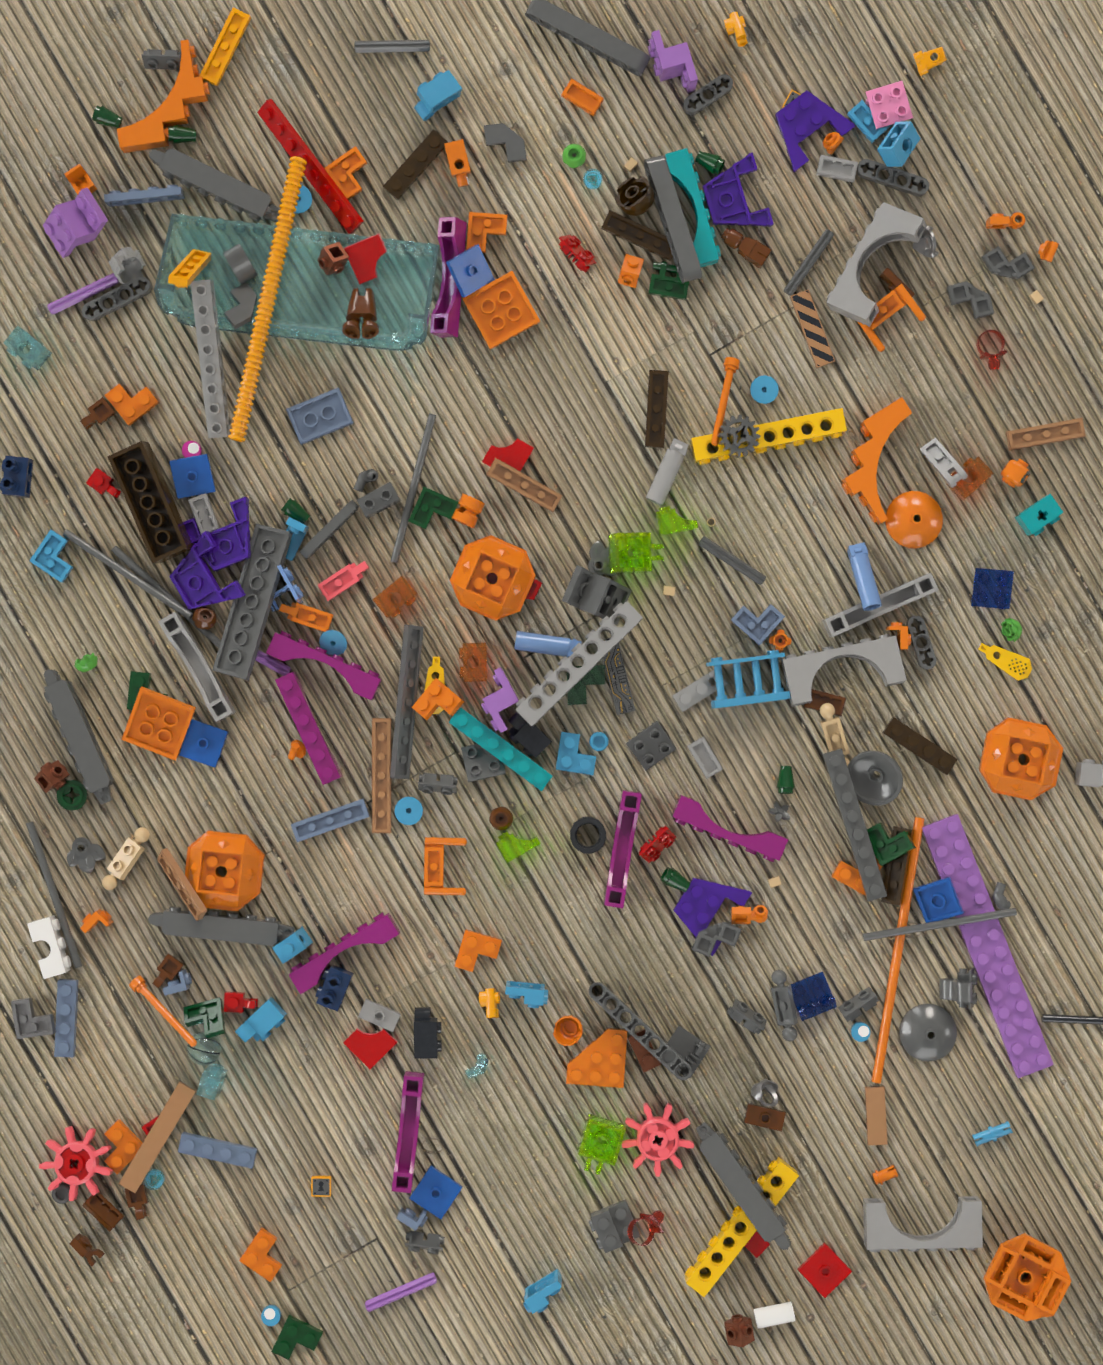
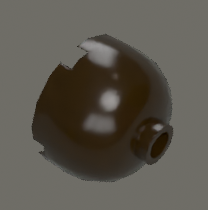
M640 176L641 179H635L634 177L627 179L617 189V198L615 196L616 204L627 215H642L651 208L654 202V191L651 184L642 176Z

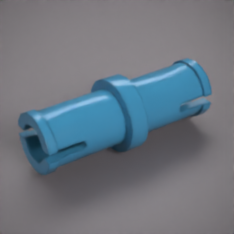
M1006 1121L995 1127L989 1126L987 1130L973 1134L972 1137L976 1140L974 1142L978 1147L992 1140L995 1142L997 1138L1013 1133L1011 1128H1008L1010 1124Z

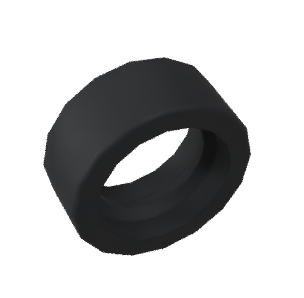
M583 817L573 824L570 830V840L578 851L592 854L603 847L606 841V831L598 819ZM592 824L598 829L599 839L596 844L584 846L578 841L577 831L582 825Z

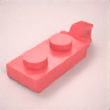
M366 561L357 566L355 563L348 564L317 586L326 600L330 601L363 578L361 573L369 569Z

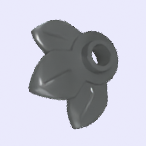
M600 540L596 541L589 551L591 558L588 563L589 571L607 576L618 574L621 568L616 562L620 556V549L613 546L605 548ZM596 563L601 565L600 569L596 568Z
M85 837L76 838L73 841L72 850L67 854L69 867L78 865L83 872L89 874L92 873L95 867V861L106 859L103 848L98 844H92ZM84 845L85 849L81 850L78 846Z

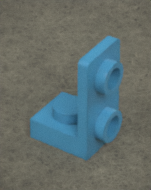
M289 517L286 522L288 525L286 531L293 533L286 559L293 561L309 527Z

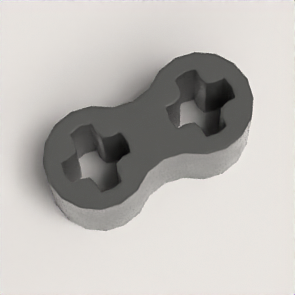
M240 243L223 252L241 285L258 275Z
M940 978L939 998L962 1003L972 1002V982L953 978Z

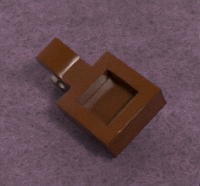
M102 397L88 408L91 414L80 422L88 430L96 421L102 425L116 413Z
M168 953L157 967V970L161 973L152 984L159 988L167 978L172 981L184 964Z
M145 1183L139 1186L136 1193L125 1188L128 1208L134 1207L136 1220L144 1219L147 1216V1212L143 1204L149 1202Z
M80 1233L69 1243L82 1257L85 1256L91 1266L96 1263L93 1255L101 1258L105 1254L100 1249H92L93 1246L90 1240Z

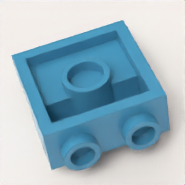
M516 981L506 982L505 994L509 995V998L520 999L521 996H524V1004H528L527 1007L539 1008V1005L547 1004L548 990L545 989V984Z
M558 1269L525 1288V1302L523 1304L528 1313L532 1312L533 1314L544 1311L549 1304V1295L553 1296L560 1291L562 1275Z

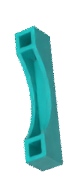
M687 148L665 154V159L672 180L685 191L695 211L696 235L693 245L700 266L702 268L716 264L721 256L719 246H715L714 243L716 235L714 228L710 227L708 222L710 220L708 208L705 209L703 205L705 197L703 190H699L697 184L700 183L697 171L694 172L693 155L688 153Z
M461 707L449 721L451 725L540 791L544 789L553 777V775Z

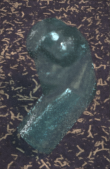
M478 1054L475 1067L465 1070L468 1079L485 1072L489 1063L485 1054Z

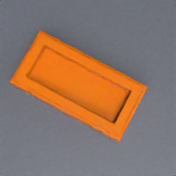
M572 78L561 94V97L592 116L596 114L604 101L603 97Z

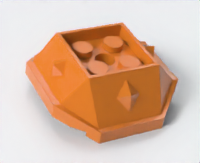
M490 535L464 546L450 582L460 606L496 621L521 611L536 575L526 550ZM489 573H495L498 576L495 584L488 582L487 576Z
M1007 717L986 732L979 771L991 792L1033 800L1056 786L1064 748L1047 725ZM1021 754H1024L1026 757L1024 764L1018 762V757Z
M208 830L188 847L185 876L206 908L239 911L261 893L265 854L247 834ZM220 866L226 868V876H221L218 873Z
M1026 1233L1000 1244L983 1277L990 1303L1026 1322L1042 1317L1054 1316L1071 1283V1278L1061 1252ZM1023 1273H1028L1026 1279H1020Z

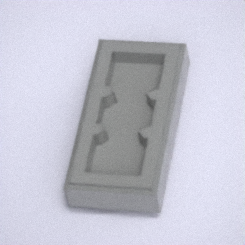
M820 155L816 175L854 183L858 162Z
M207 493L188 500L201 535L205 531L213 532L220 529Z
M704 736L687 745L706 779L723 770Z
M366 998L358 1017L393 1032L401 1013Z

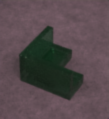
M595 665L567 693L568 705L587 704L586 685L605 684V665ZM566 672L567 680H569L570 675Z

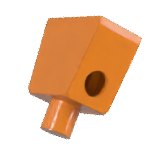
M463 139L444 143L452 178L456 177L458 187L470 185L467 174H470L471 171ZM456 163H462L463 168L457 169Z

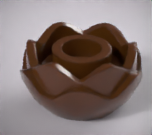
M200 607L193 613L192 620L197 628L206 630L211 629L215 625L217 616L211 608Z
M506 807L495 808L489 817L490 824L496 830H506L512 825L513 814Z

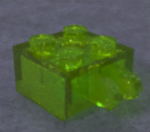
M650 532L613 533L608 535L610 574L651 572L652 561L664 560V556H652L651 549L661 550L663 549V544H651ZM628 551L633 552V556H630Z
M588 1113L577 1149L578 1155L587 1157L584 1166L585 1171L590 1169L592 1159L598 1161L595 1168V1174L598 1175L601 1173L603 1163L615 1166L626 1131L625 1124ZM604 1137L606 1140L599 1143L598 1138Z

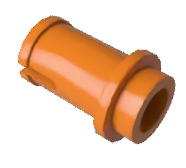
M894 1165L880 1171L875 1170L872 1176L876 1185H883L882 1182L898 1177Z

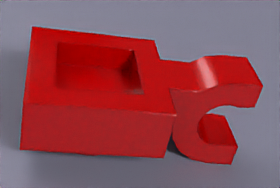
M97 467L86 482L87 485L102 495L107 491L112 496L118 498L122 493L111 485L114 479Z
M226 991L224 993V1012L243 1013L244 1007L251 1009L258 1007V998H245V992Z

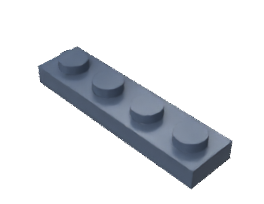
M168 185L167 188L161 189L159 187H148V190L142 191L140 189H129V192L122 193L115 190L110 191L109 194H104V201L109 207L185 199L184 191L178 185Z
M363 798L291 824L296 841L300 842L368 818L370 815Z
M59 979L57 982L54 1057H75L79 980Z
M183 1132L178 1152L253 1169L258 1148Z

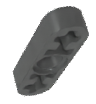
M722 74L688 96L683 105L685 113L696 115L728 94L732 89L733 79L727 74ZM721 81L728 82L727 88L722 86L718 90L719 94H717L716 88L721 85ZM710 90L713 92L714 97L707 100L703 97V92ZM697 96H699L700 102L696 104L695 109L692 107L688 108L689 102L695 103L698 101Z
M912 616L907 620L906 626H908V634H911V643L918 665L922 669H932L936 665L937 660L925 621L920 616ZM913 619L916 622H920L918 630L919 632L923 630L924 634L913 635V633H917L916 628L911 627V624L914 622ZM919 637H923L926 640L924 648H919L916 645V640ZM929 649V652H926L927 658L932 659L929 662V666L922 663V660H925L924 654H919V651Z

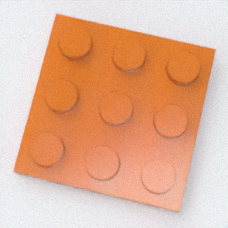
M513 271L462 298L490 350L540 323L539 317Z
M142 686L121 740L176 761L196 707Z

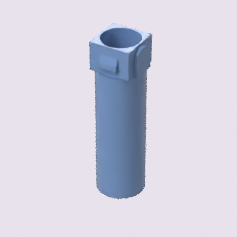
M865 542L848 546L847 553L863 610L877 609L882 604Z
M517 631L514 650L568 657L573 654L571 650L578 643L581 644L582 641Z

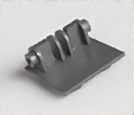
M658 721L652 723L645 730L643 729L642 732L638 733L631 740L629 739L626 743L645 771L677 749Z
M474 744L461 747L468 783L506 774L504 763L480 745Z
M681 1026L677 1027L668 1041V1044L691 1065V1078L711 1046ZM666 1052L663 1058L666 1062L671 1063L674 1061L673 1053ZM682 1065L678 1068L681 1075H688L689 1069L686 1066Z

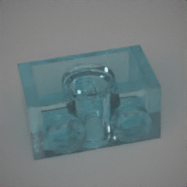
M18 325L3 342L8 347L6 351L15 358L17 355L23 359L21 363L29 369L33 367L39 370L52 354L50 350ZM30 345V351L24 354V347Z
M219 1064L209 1065L202 1073L196 1095L215 1100L222 1092L228 1070Z

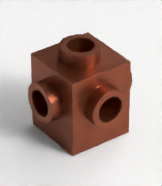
M340 242L323 247L317 261L320 268L328 276L334 273H341L345 269L349 256Z
M59 760L52 764L49 761L40 768L41 771L34 779L43 791L47 793L53 788L58 790L66 784L65 779L70 774Z
M735 1314L731 1316V1319L724 1322L728 1345L745 1347L755 1341L750 1317Z

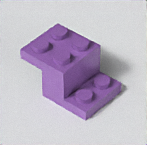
M653 31L651 39L648 40V53L650 58H654L653 70L655 76H659L660 82L681 76L682 87L686 88L687 93L695 92L698 78L687 42L664 48L660 31Z
M84 188L81 189L75 200L56 205L43 224L45 233L49 235L54 243L55 249L62 258H65L71 254L75 246L94 241L108 219L90 190Z
M502 667L494 670L495 675L492 677L497 686L502 685L503 688L483 698L484 703L481 705L486 714H491L493 720L490 722L495 731L499 730L502 733L508 727L500 711L517 703L519 699Z

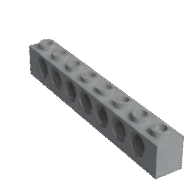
M214 280L192 281L191 291L208 438L228 437V435H231V432L229 431L230 421Z
M627 601L624 604L620 602L613 609L615 613L610 618L606 616L599 623L601 625L600 628L596 631L592 629L585 636L587 640L582 645L578 643L571 650L573 654L569 658L566 656L562 658L558 663L559 667L555 671L550 670L543 677L545 681L541 685L537 683L530 690L532 694L527 699L523 697L516 703V712L531 727L643 619ZM622 618L625 621V625L617 627L614 624V620ZM608 631L611 634V639L608 641L602 640L600 637L601 632ZM591 644L595 645L597 652L589 654L586 651V647ZM575 658H580L584 664L582 667L576 668L573 666L572 661ZM560 672H567L570 675L569 680L561 681L558 677ZM547 685H553L556 688V692L553 695L545 693L544 689ZM535 698L540 699L542 702L541 707L538 709H534L531 706V701Z

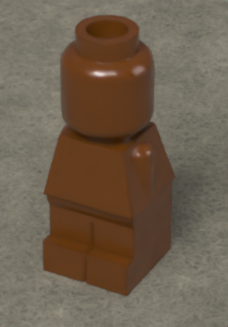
M726 228L721 236L726 245L732 249L738 248V254L759 269H761L771 253V249L758 240L749 237L744 238L743 234L735 229L730 230Z

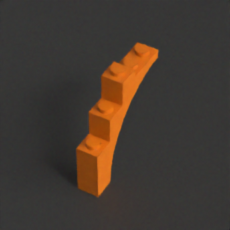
M181 40L180 70L175 85L165 101L146 118L132 125L117 129L119 147L123 153L169 146V126L189 124L188 117L191 114L187 104L208 101L207 94H210L208 82L205 83L202 76L199 77L198 65L194 63V58L197 57L195 46L190 44L189 40Z
M903 397L860 423L862 434L870 440L851 452L853 463L856 466L859 465L860 469L841 480L845 493L847 495L850 494L851 497L858 493L860 495L858 497L860 503L864 507L867 506L870 511L868 513L869 517L874 523L877 522L878 525L888 520L877 492L876 475L878 460L889 435L901 421L912 414Z

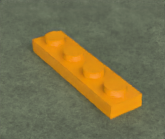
M234 7L232 8L199 77L202 76L205 81L218 87L251 20L250 15Z
M192 249L168 277V283L174 284L178 288L188 287L211 261L212 253Z

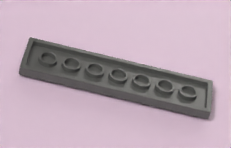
M256 524L250 542L251 558L245 560L239 579V584L246 596L233 599L212 671L249 681L281 575L277 566L281 565L283 567L293 533Z

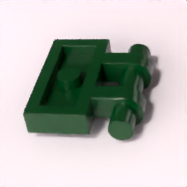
M664 261L661 263L654 262L653 269L659 270L660 273L659 275H651L648 294L686 301L689 281L681 282L676 265H670ZM665 273H677L676 278L665 276Z

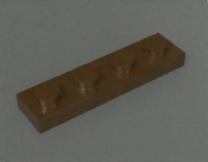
M433 129L383 185V188L398 201L445 148L444 143H448V141Z
M609 210L601 227L602 230L671 261L673 256L665 235Z
M649 370L645 447L664 449L669 371Z
M894 717L891 718L882 732L945 775H948L958 760Z
M893 827L892 837L907 831L913 840V829ZM911 851L887 863L884 880L887 896L882 897L881 902L902 905Z

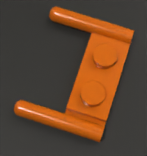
M900 284L876 303L879 312L870 327L860 322L857 323L877 350L882 352L885 346L873 331L876 327L906 304L919 321L925 320L926 316L903 284Z
M425 837L424 895L466 894L465 888L443 887L444 845L465 846L467 844L466 838Z

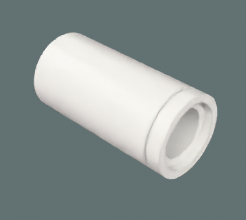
M791 1302L753 1309L757 1329L795 1321Z

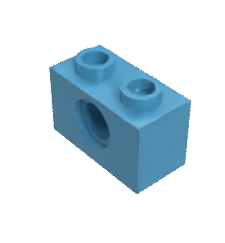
M911 121L895 122L877 150L887 167H902L921 138Z

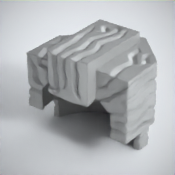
M131 247L121 248L108 262L115 277L118 278L121 284H126L138 277H143L142 269L146 264L143 258H141L139 250L134 251Z

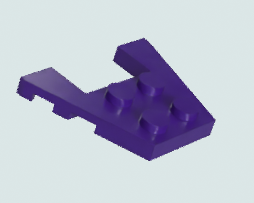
M807 90L775 114L794 172L809 162V159L798 144L829 122L835 132L844 136L855 127L854 123Z
M753 152L702 186L713 225L767 227L774 225L769 208L752 213L749 212L739 176L757 171Z
M242 497L230 502L236 522L210 532L217 546L202 555V557L213 571L217 572L251 558L248 497ZM192 518L183 523L191 543L195 544L201 538V533L195 518Z
M209 531L202 533L199 541L192 546L189 554L182 559L169 576L188 609L246 596L238 580L220 589L203 560L202 555L217 546Z
M693 877L689 888L682 894L673 911L696 937L699 931L708 927L726 897L738 905L744 906L752 892ZM716 941L711 956L715 954L722 941Z

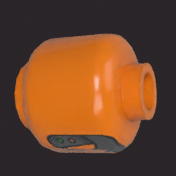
M1020 458L1018 461L1010 460L1001 471L1003 477L1001 480L1012 488H1015V486L1021 487L1030 476V471L1027 469L1028 464Z

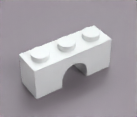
M55 915L28 923L32 942L46 941L51 949L48 957L38 961L43 979L70 971L71 960L69 956H66L64 949L66 948V943L60 935L59 930L61 927L59 920L55 919Z

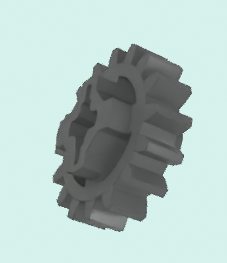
M739 414L736 419L733 415L730 417V421L726 419L723 422L725 426L721 425L719 427L722 433L717 435V437L722 438L719 445H725L723 451L728 449L729 456L736 453V457L739 458L742 453L745 457L748 455V451L752 453L755 450L753 446L757 447L759 445L755 441L761 437V435L756 434L759 427H753L755 421L748 422L749 416L742 419V415ZM733 424H740L737 428L730 427ZM741 430V439L737 442V433ZM741 444L748 445L745 448H738Z

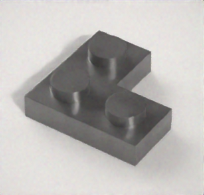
M32 997L11 1001L17 1039L56 1033L53 1014L35 1016Z

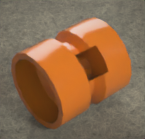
M462 494L458 503L460 507L455 509L452 519L468 527L475 528L478 521L477 514H481L485 503Z

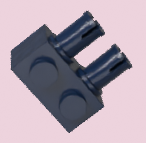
M5 456L2 462L4 474L0 481V490L3 495L30 498L34 460L25 457Z
M332 965L330 969L326 968L322 977L325 980L323 987L319 986L315 995L318 998L316 1003L338 1012L354 973Z

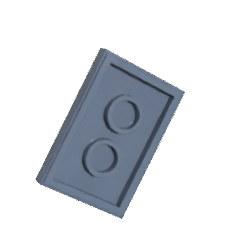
M339 387L286 409L300 445L354 424Z

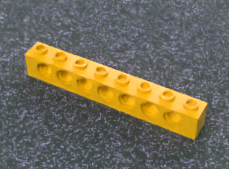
M843 408L754 425V428L759 427L756 434L761 435V437L755 440L759 445L753 447L756 454L767 452V448L774 447L775 450L786 448L787 444L793 443L794 446H800L805 444L807 440H812L814 443L823 441V437L831 436V439L842 437V433L847 431ZM821 422L829 424L830 428L828 431L821 429ZM803 425L810 427L811 433L809 435L802 432L801 428ZM784 429H789L792 432L791 438L783 436ZM741 430L737 433V442L741 439ZM765 433L773 435L772 442L765 441ZM713 434L694 437L690 440L694 463L699 462L700 465L709 464L712 459L718 458V461L730 459L729 450L723 451L725 445L718 444L716 446V453L708 452L707 446L711 444ZM741 444L738 448H745L748 445Z
M780 1157L776 1161H771L764 1176L761 1175L757 1179L764 1189L763 1192L769 1193L767 1198H770L775 1206L799 1177L798 1172ZM773 1177H780L779 1183H771ZM739 1205L733 1210L731 1219L729 1221L726 1220L722 1224L720 1233L711 1238L706 1251L700 1252L695 1265H691L685 1272L686 1284L703 1297L707 1295L757 1231ZM743 1222L745 1226L742 1229L735 1228L736 1224ZM727 1237L733 1238V1242L730 1244H725L723 1241ZM716 1252L722 1254L719 1259H713L712 1255ZM702 1268L710 1269L707 1274L700 1273Z

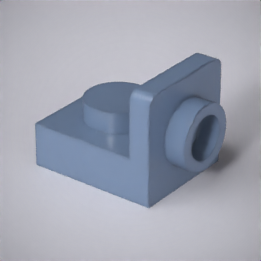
M186 969L179 972L181 982H179V979L167 982L168 985L163 988L164 996L190 988L192 979Z
M401 1207L396 1219L416 1231L419 1226L423 1227L428 1218L425 1216L427 1210L423 1208L420 1215L416 1217L414 1211L409 1208L405 1210Z

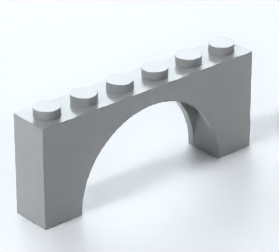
M883 202L881 207L875 211L872 223L866 227L864 237L857 243L852 258L848 259L843 274L837 278L834 290L827 296L826 303L830 310L870 327L879 312V308L861 290L860 276L863 266L870 255L885 244L894 241L918 243L927 227L924 218Z
M890 634L881 635L877 640H871V638L862 639L860 643L854 645L852 642L841 644L840 648L834 649V646L825 647L821 652L815 653V650H810L798 657L796 654L787 655L781 662L787 690L790 691L791 707L811 703V687L815 674L823 665L837 658L851 657L870 664L881 676L885 687L902 684L907 680L896 636L890 637Z
M959 1196L958 1206L951 1221L941 1230L928 1235H912L898 1229L890 1221L886 1211V1204L882 1198H863L864 1245L870 1252H881V1250L885 1249L891 1252H899L900 1249H908V1251L912 1252L919 1251V1249L938 1251L939 1248H946L949 1251L965 1248L966 1250L973 1251L977 1250V1248H983L982 1201L978 1196Z

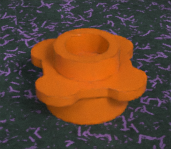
M782 629L777 630V633L774 636H770L768 640L770 644L775 646V650H779V652H782L783 648L792 642L791 638H788Z

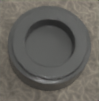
M61 1183L58 1188L52 1191L53 1200L59 1204L68 1202L70 1186L66 1183Z

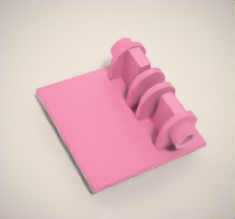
M903 81L865 92L867 96L865 103L870 107L876 129L913 118Z

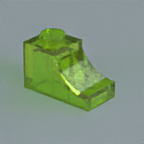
M670 506L660 507L659 511L655 513L659 536L698 528L697 520H687L680 517L676 513L675 508L670 509Z
M508 831L498 836L499 840L496 841L507 863L541 844L538 836L524 839L515 836L513 832L509 834Z

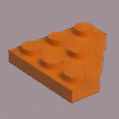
M617 1028L606 1029L602 1035L567 1063L566 1084L623 1088L628 1031Z

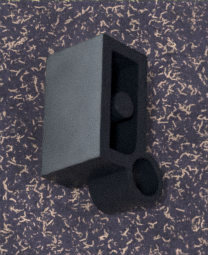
M517 712L508 720L513 725L509 730L511 734L508 737L516 745L520 742L525 747L523 751L530 758L532 756L536 758L552 742L536 725L531 727Z
M415 1007L414 1059H437L438 1052H442V1040H438V1033H442V1022H438V1018H431V1007Z

